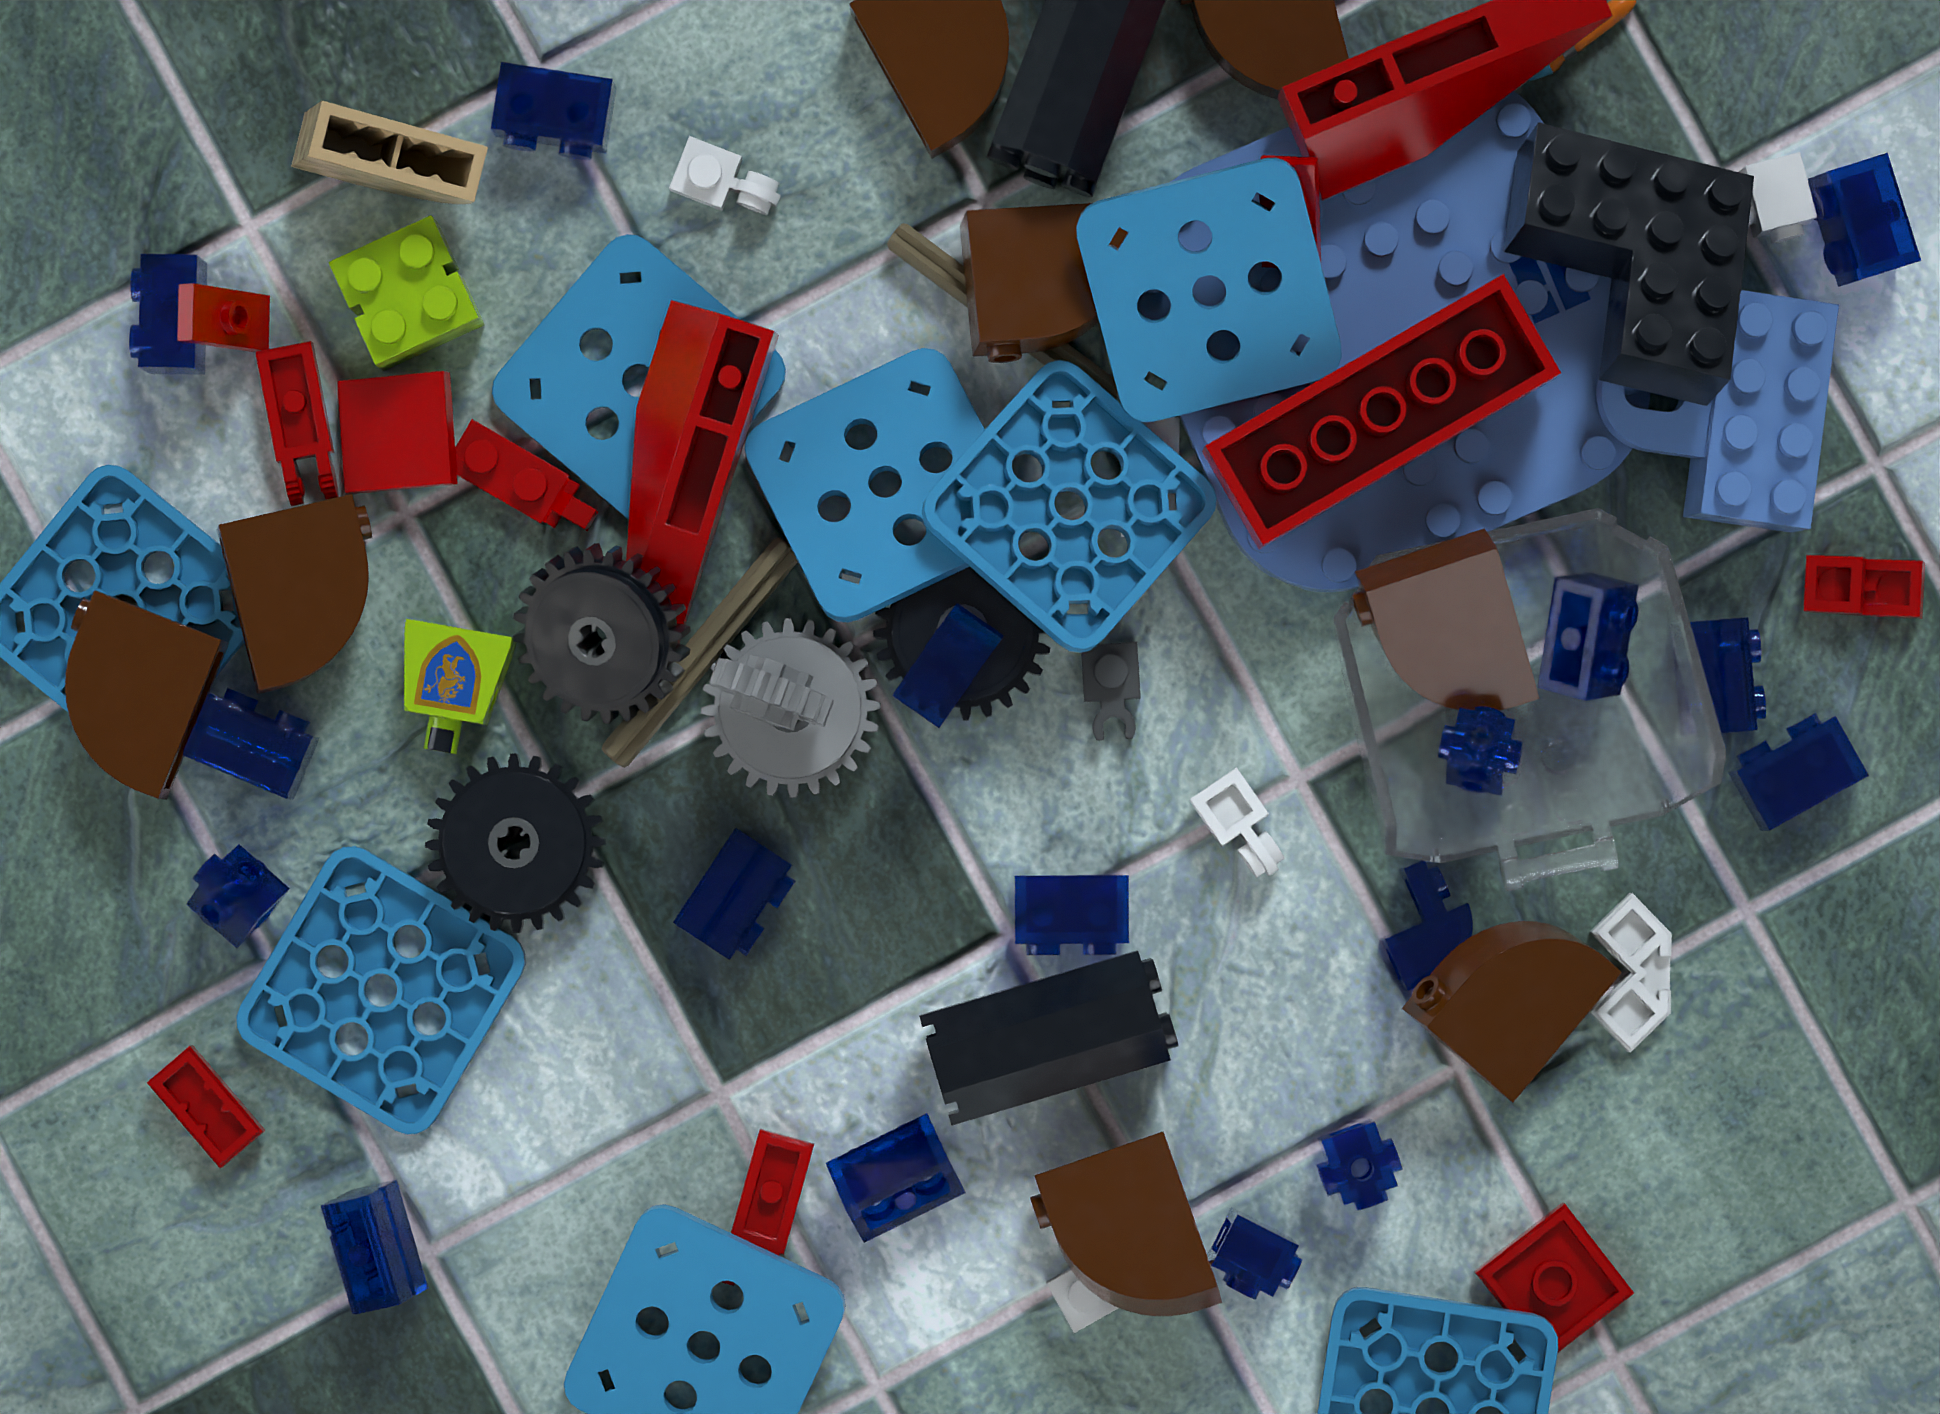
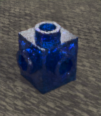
M1478 706L1474 710L1459 707L1455 727L1450 725L1444 726L1439 745L1438 758L1447 760L1446 784L1458 786L1469 792H1486L1502 796L1507 773L1517 775L1524 741L1514 739L1516 719L1507 718L1503 712L1491 707Z
M238 844L223 859L214 854L201 866L193 877V880L199 886L186 905L196 912L204 923L213 927L238 949L270 918L290 888L275 876L263 862L256 859Z
M1368 1119L1317 1138L1325 1161L1316 1164L1327 1196L1338 1194L1339 1200L1343 1205L1354 1202L1356 1210L1366 1209L1389 1199L1386 1190L1398 1186L1394 1173L1403 1170L1392 1138L1382 1141L1375 1121ZM1359 1158H1365L1367 1160L1365 1173L1360 1176H1353L1351 1172L1353 1162Z

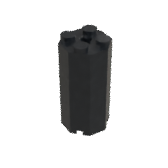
M1045 0L986 158L1007 168L1016 170L1019 166L1026 168L1023 178L1039 186L1055 189L1057 181H1061V186L1082 196L1093 197L1166 0Z
M1135 950L919 1015L922 1027L933 1024L936 1033L927 1035L926 1042L944 1103L946 1105L956 1102L958 1110L951 1111L948 1114L951 1125L960 1124L1171 1061L1168 1049L1178 1047L1179 1045L1170 1015L1167 1012L1158 1014L1152 994L1162 992V987L1153 959L1141 960L1139 952Z

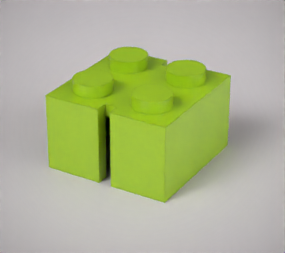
M432 215L328 262L349 308L358 316L354 320L375 365L383 372L485 325L465 280L457 271L459 267L443 232Z

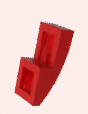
M1806 555L1804 612L1923 619L1925 562L1919 560L1865 559L1864 557Z

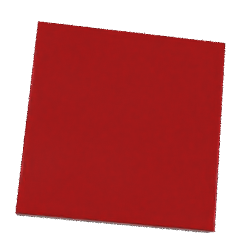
M434 371L337 381L345 493L357 494L458 484L450 372Z
M1563 1202L1474 1271L1503 1309L1534 1313L1547 1319L1553 1325L1558 1336V1353L1634 1294L1633 1290Z

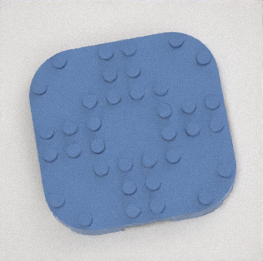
M1515 91L1427 157L1324 201L1320 199L1321 265L1341 340L1342 358L1337 369L1504 274L1560 369L1561 374L1551 382L1261 549L1257 548L1202 450L1205 445L1315 382L1179 415L1203 470L1202 474L1214 488L1217 497L1216 506L1229 535L1246 558L1270 577L1303 590L1314 592H1339L1359 588L1355 571L1483 528L1490 532L1563 501L1592 487L1607 477L1623 462L1632 450L1631 447L1616 439L1606 428L1600 417L1596 401V388L1600 373L1612 278L1504 252L1517 151L1537 123H1543L1536 111ZM1286 127L1182 173L1171 182L1259 160L1262 155L1302 157L1290 127ZM1257 192L1253 200L1260 203L1259 193ZM1198 220L1185 223L1179 231L1181 244L1191 251H1200L1206 248L1212 239L1210 228L1204 222ZM1262 262L1255 264L1248 274L1250 284L1256 290L1262 292L1275 289L1280 284L1282 278L1279 268L1262 267ZM1212 275L1203 276L1195 282L1193 294L1201 304L1207 306L1216 305L1225 297L1226 287L1218 277ZM1157 289L1144 292L1138 299L1140 313L1152 320L1164 317L1171 307L1168 296ZM1219 330L1209 337L1207 348L1213 357L1220 360H1228L1238 353L1240 341L1233 332ZM1300 334L1291 349L1296 351L1299 356L1310 338ZM1624 387L1625 398L1632 406L1643 409L1649 408L1650 392Z

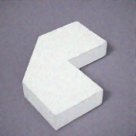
M1629 893L1590 931L1628 973L1589 1013L1627 1052L1634 1050L1671 1014L1670 956L1672 933L1633 893Z

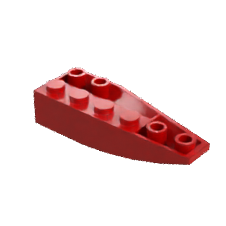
M1492 0L1283 86L1277 99L1302 157H1318L1319 197L1321 201H1324L1427 157L1609 20L1613 15L1606 0Z
M671 300L636 407L626 561L639 553L643 556L640 569L646 573L656 566L661 569L656 581L661 587L674 584L676 589L668 597L672 605H685L686 610L679 614L676 619L677 624L686 625L779 335L773 330Z

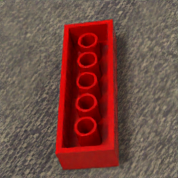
M1502 274L1205 445L1202 453L1257 548L1261 549L1551 382L1561 374V371L1505 275Z

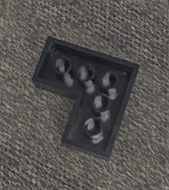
M1538 122L1517 151L1504 252L1612 278L1599 380L1707 406L1731 380L1754 176Z

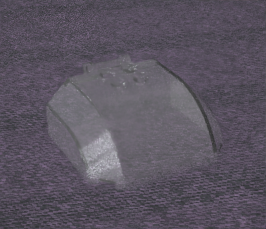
M1600 508L1487 532L1499 552L1540 699L1509 709L1492 712L1460 711L1436 704L1418 694L1399 677L1376 639L1371 625L1361 626L1352 597L1349 602L1345 601L1333 618L1334 630L1351 718L1385 855L1445 863L1497 852L1506 892L1524 888V882L1594 867H1599L1601 872L1619 868L1618 855L1610 827L1663 816L1722 783L1726 749L1669 547L1651 536L1645 540L1617 524L1616 517ZM1445 541L1376 555L1369 567ZM1591 831L1593 845L1523 860L1518 859L1516 847Z

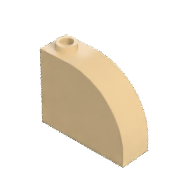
M321 101L304 113L291 167L397 195L463 205L471 204L475 201L488 147Z

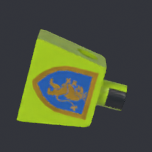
M406 619L404 627V710L429 715L423 749L457 754L462 722L488 725L516 649L517 642L513 641V637Z

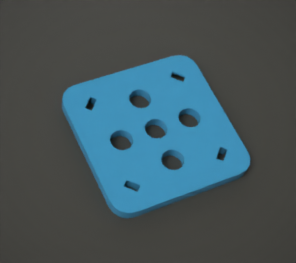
M1276 157L1263 158L1110 197L1088 205L1080 214L1076 226L1080 252L1119 399L1125 412L1133 419L1142 422H1155L1315 382L1338 368L1342 358L1341 340L1300 178L1295 168L1287 161ZM1257 192L1274 202L1271 209L1253 200ZM1198 220L1204 222L1210 228L1212 239L1206 248L1200 251H1191L1181 244L1179 231L1185 223ZM1120 227L1127 231V234L1117 248L1109 243ZM1263 261L1274 263L1282 274L1280 284L1275 289L1267 292L1256 290L1248 280L1250 269L1255 264ZM1209 275L1218 277L1226 287V294L1223 300L1211 306L1201 304L1193 294L1195 282L1199 278ZM1157 289L1168 296L1171 307L1164 317L1152 320L1140 313L1138 299L1144 292ZM1219 330L1233 332L1240 341L1238 353L1228 360H1220L1213 357L1207 348L1209 337ZM1303 334L1310 339L1298 356L1297 352L1291 348L1299 335ZM1149 371L1166 381L1163 390L1144 380Z
M626 234L616 237L603 249L501 368L493 381L492 395L495 404L507 417L629 520L636 407L640 397H633L624 389L623 379L626 372L638 365L650 367L671 300L736 319L739 318L650 242L638 235ZM641 272L642 282L621 284V273ZM595 329L607 332L613 342L610 354L599 361L586 358L581 351V340L584 335ZM774 349L751 423L780 391L785 382L786 368L783 358L776 349ZM530 379L540 380L542 399L531 400ZM600 408L614 411L619 420L616 433L611 438L605 440L592 437L587 429V419L590 414Z
M921 348L898 357L760 423L751 430L746 438L745 453L748 464L821 609L828 617L835 621L848 623L859 620L969 567L967 563L931 533L924 524L922 517L923 502L929 491L985 430L952 365L942 353L934 349ZM911 382L931 387L928 396L912 392ZM859 424L873 427L877 432L875 443L864 450L851 448L845 440L848 431L852 427ZM786 441L790 447L794 448L789 463L779 460ZM940 447L950 452L953 458L948 469L940 473H930L924 470L920 464L921 457L931 448ZM885 471L895 473L902 480L899 491L887 498L878 497L870 490V482L873 477ZM841 496L849 501L851 508L847 517L838 522H829L820 516L819 507L828 497ZM960 501L961 522L966 518H971L970 501ZM915 519L922 522L926 527L924 538L919 543L911 546L899 543L894 537L897 525L904 520ZM843 573L860 578L859 584L842 579Z
M1057 360L1048 362L1037 371L932 487L923 502L922 517L924 524L932 534L1055 642L1068 651L1082 653L1092 650L1101 643L1207 523L1216 509L1217 497L1213 486L1202 474L1145 424L1133 419L1126 413L1122 404L1080 367L1069 361ZM1070 401V407H1052V402ZM1104 451L1115 455L1121 466L1119 476L1110 480L1098 477L1091 467V457L1095 453ZM1022 454L1035 457L1042 467L1041 478L1030 483L1021 481L1013 473L1012 460ZM1068 491L1079 495L1085 506L1084 515L1075 520H1068L1060 516L1055 508V497L1058 494ZM1168 494H1175L1176 510H1169ZM960 501H970L971 518H966L961 522ZM1106 529H1114L1122 533L1127 541L1126 553L1116 558L1103 554L1097 543L1098 534ZM1027 532H1035L1042 535L1048 543V555L1038 561L1029 560L1024 557L1019 550V537ZM1071 604H1087L1088 614L1067 615V611Z
M117 465L98 467L85 478L0 583V658L67 712L65 693L66 668L69 654L77 635V631L72 630L71 625L80 602L83 598L91 600L94 590L115 598L122 595L130 596L137 602L140 608L229 642L216 677L244 644L234 598V611L223 610L222 591L231 590L221 545L133 473ZM123 503V512L104 514V505ZM156 552L169 554L175 565L172 577L161 584L150 582L144 572V563L151 554ZM78 560L89 562L95 571L93 585L83 592L72 591L65 581V572L68 566ZM23 612L25 632L18 633L16 613Z
M357 846L343 847L333 852L326 860L240 1005L236 1016L237 1028L241 1037L251 1046L388 1127L404 1134H417L428 1129L436 1121L513 991L526 965L525 951L521 943L502 929L498 931L490 930V922L483 918L477 923L470 922V910L465 907L454 910L450 906L453 900L370 851ZM366 882L364 884L366 892L347 896L345 887ZM406 925L417 926L426 937V945L423 952L414 958L402 956L395 947L394 939L396 933ZM329 945L341 947L348 956L349 964L347 970L337 978L325 976L318 967L317 959L319 953ZM485 952L490 973L480 975L475 955ZM383 973L389 975L395 981L397 994L391 1004L380 1007L369 1001L366 995V985L372 976ZM426 1002L438 1004L445 1013V1025L435 1035L422 1033L414 1023V1015L417 1008ZM280 1005L283 1006L287 1026L279 1027L274 1008ZM349 1022L362 1025L368 1034L367 1047L358 1055H349L343 1052L337 1043L339 1029ZM415 1083L419 1093L399 1098L397 1088Z
M666 1204L652 1206L644 1211L636 1222L569 1366L564 1381L565 1394L573 1406L587 1414H798L843 1319L846 1308L844 1294L839 1286L831 1280L679 1208ZM675 1242L677 1250L661 1255L659 1247ZM721 1281L736 1283L743 1291V1303L735 1309L727 1310L721 1308L713 1299V1287ZM803 1302L809 1318L801 1321L795 1305ZM653 1306L664 1311L669 1321L667 1331L660 1335H650L644 1332L638 1323V1314L642 1309ZM698 1331H708L714 1334L720 1343L719 1354L712 1359H701L695 1356L689 1346L691 1335ZM751 1355L762 1356L771 1366V1377L763 1383L749 1382L741 1373V1361ZM608 1369L614 1384L608 1391H605L598 1373ZM674 1381L688 1382L696 1391V1403L687 1409L674 1407L666 1397L667 1386Z
M1354 1287L1342 1293L1336 1300L1332 1311L1317 1414H1363L1360 1408V1400L1365 1392L1371 1389L1384 1390L1391 1396L1393 1406L1389 1414H1416L1417 1407L1423 1400L1434 1397L1441 1399L1447 1404L1449 1414H1475L1479 1409L1487 1406L1498 1408L1503 1414H1548L1558 1353V1336L1553 1325L1547 1319L1534 1313L1375 1288ZM1376 1317L1381 1327L1364 1338L1359 1329ZM1514 1339L1527 1355L1519 1362L1508 1349V1346L1513 1343ZM1446 1342L1455 1348L1457 1361L1451 1370L1435 1372L1426 1365L1424 1355L1426 1349L1431 1344Z

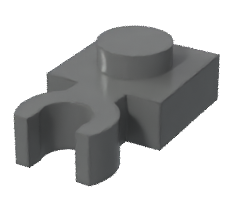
M1137 642L1099 644L1092 650L1081 653L1084 702L1100 701L1101 711L1093 721L1094 737L1096 741L1104 740V722L1109 718L1116 717L1122 720L1125 725V738L1132 739L1135 734L1136 724L1132 714L1125 709V700L1141 698Z

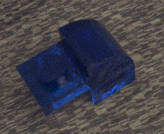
M957 603L926 644L925 649L892 696L940 729L967 688L974 682L1004 639V635Z
M1418 860L1399 869L1421 921L1380 938L1402 989L1405 991L1414 989L1423 978L1432 973L1437 965L1453 949L1470 938L1473 933V918L1469 903L1462 902L1446 909L1442 900L1451 897L1447 884L1438 866L1428 869L1425 860Z

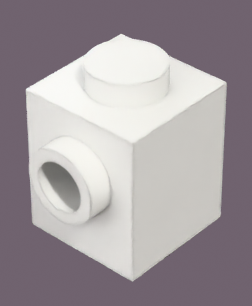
M1801 153L1789 154L1746 165L1739 171L1740 173L1754 176L1748 225L1751 226L1753 238L1770 235L1771 243H1779L1805 235L1803 226L1816 219L1817 214Z

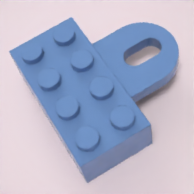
M1741 290L1731 380L1707 406L1679 400L1677 406L1671 412L1637 408L1626 400L1624 394L1625 386L1601 381L1598 378L1596 401L1600 417L1610 433L1620 442L1631 448L1690 458L1683 517L1790 533L1811 529L1839 304Z

